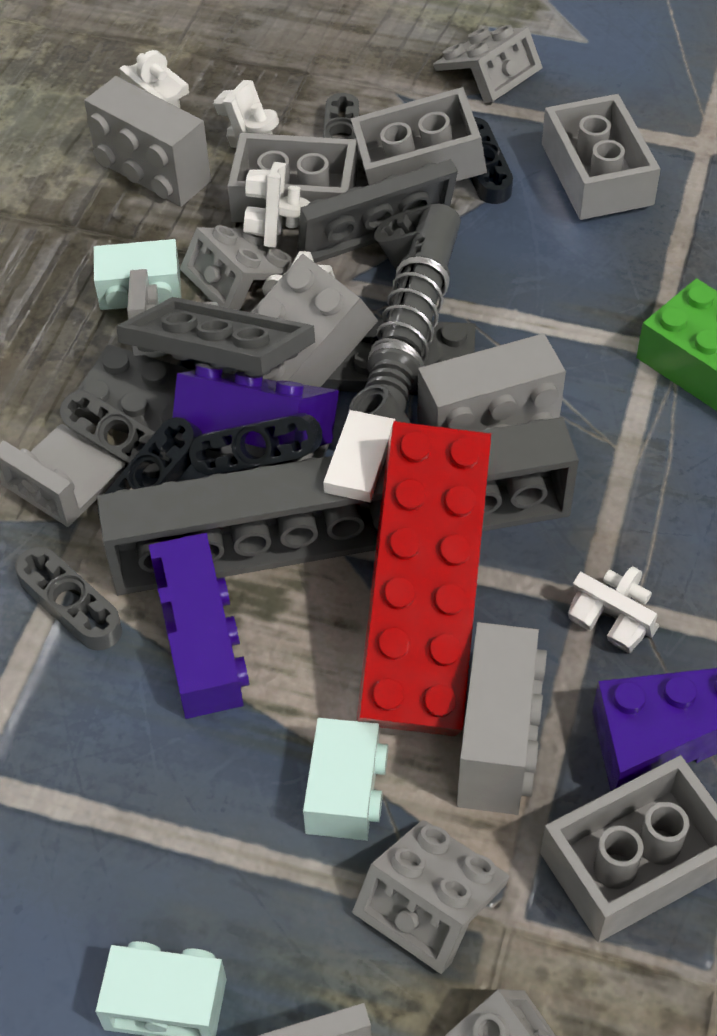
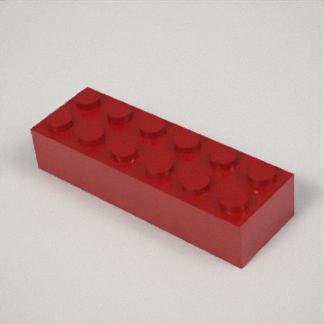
M393 421L386 456L356 719L358 722L378 723L380 728L446 736H457L463 730L491 433Z

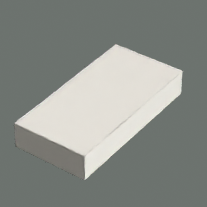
M353 410L349 411L323 482L324 493L371 503L387 456L388 439L395 419Z

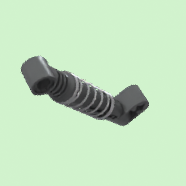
M439 203L430 204L395 214L384 220L374 233L375 240L395 268L396 277L393 280L394 291L388 295L387 303L389 307L382 313L384 323L377 329L379 340L372 345L369 352L367 370L370 375L365 389L360 391L351 401L349 411L353 410L393 418L397 422L410 423L405 413L411 387L418 383V368L424 367L423 362L428 357V346L432 342L434 335L433 329L438 324V312L443 307V296L449 287L450 272L448 265L461 223L459 214L447 205Z

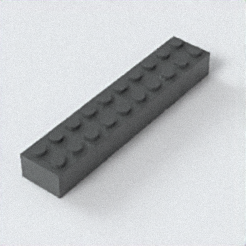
M563 417L547 420L538 419L529 423L506 427H491L482 431H476L492 434L482 532L570 516L579 459ZM333 456L307 458L298 462L275 466H260L251 470L227 474L219 473L198 479L180 482L171 481L156 486L132 490L123 489L114 493L97 495L103 544L117 596L158 589L149 544L206 532L217 578L375 551L386 459L371 503L324 493L323 482Z

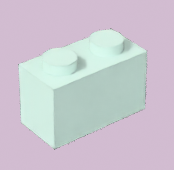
M176 239L94 246V284L100 310L128 307L130 270L147 269L149 285H157L159 304L171 297L182 299Z
M328 718L317 719L303 809L305 834L368 841L370 821L379 822L381 816L382 791L374 790L376 774H386L388 744L379 743L378 723Z
M131 942L128 944V947L111 945L95 1011L103 1029L144 1036H216L227 980L222 959L215 958L208 951L194 948L185 949L182 954L163 952L156 945L147 942Z

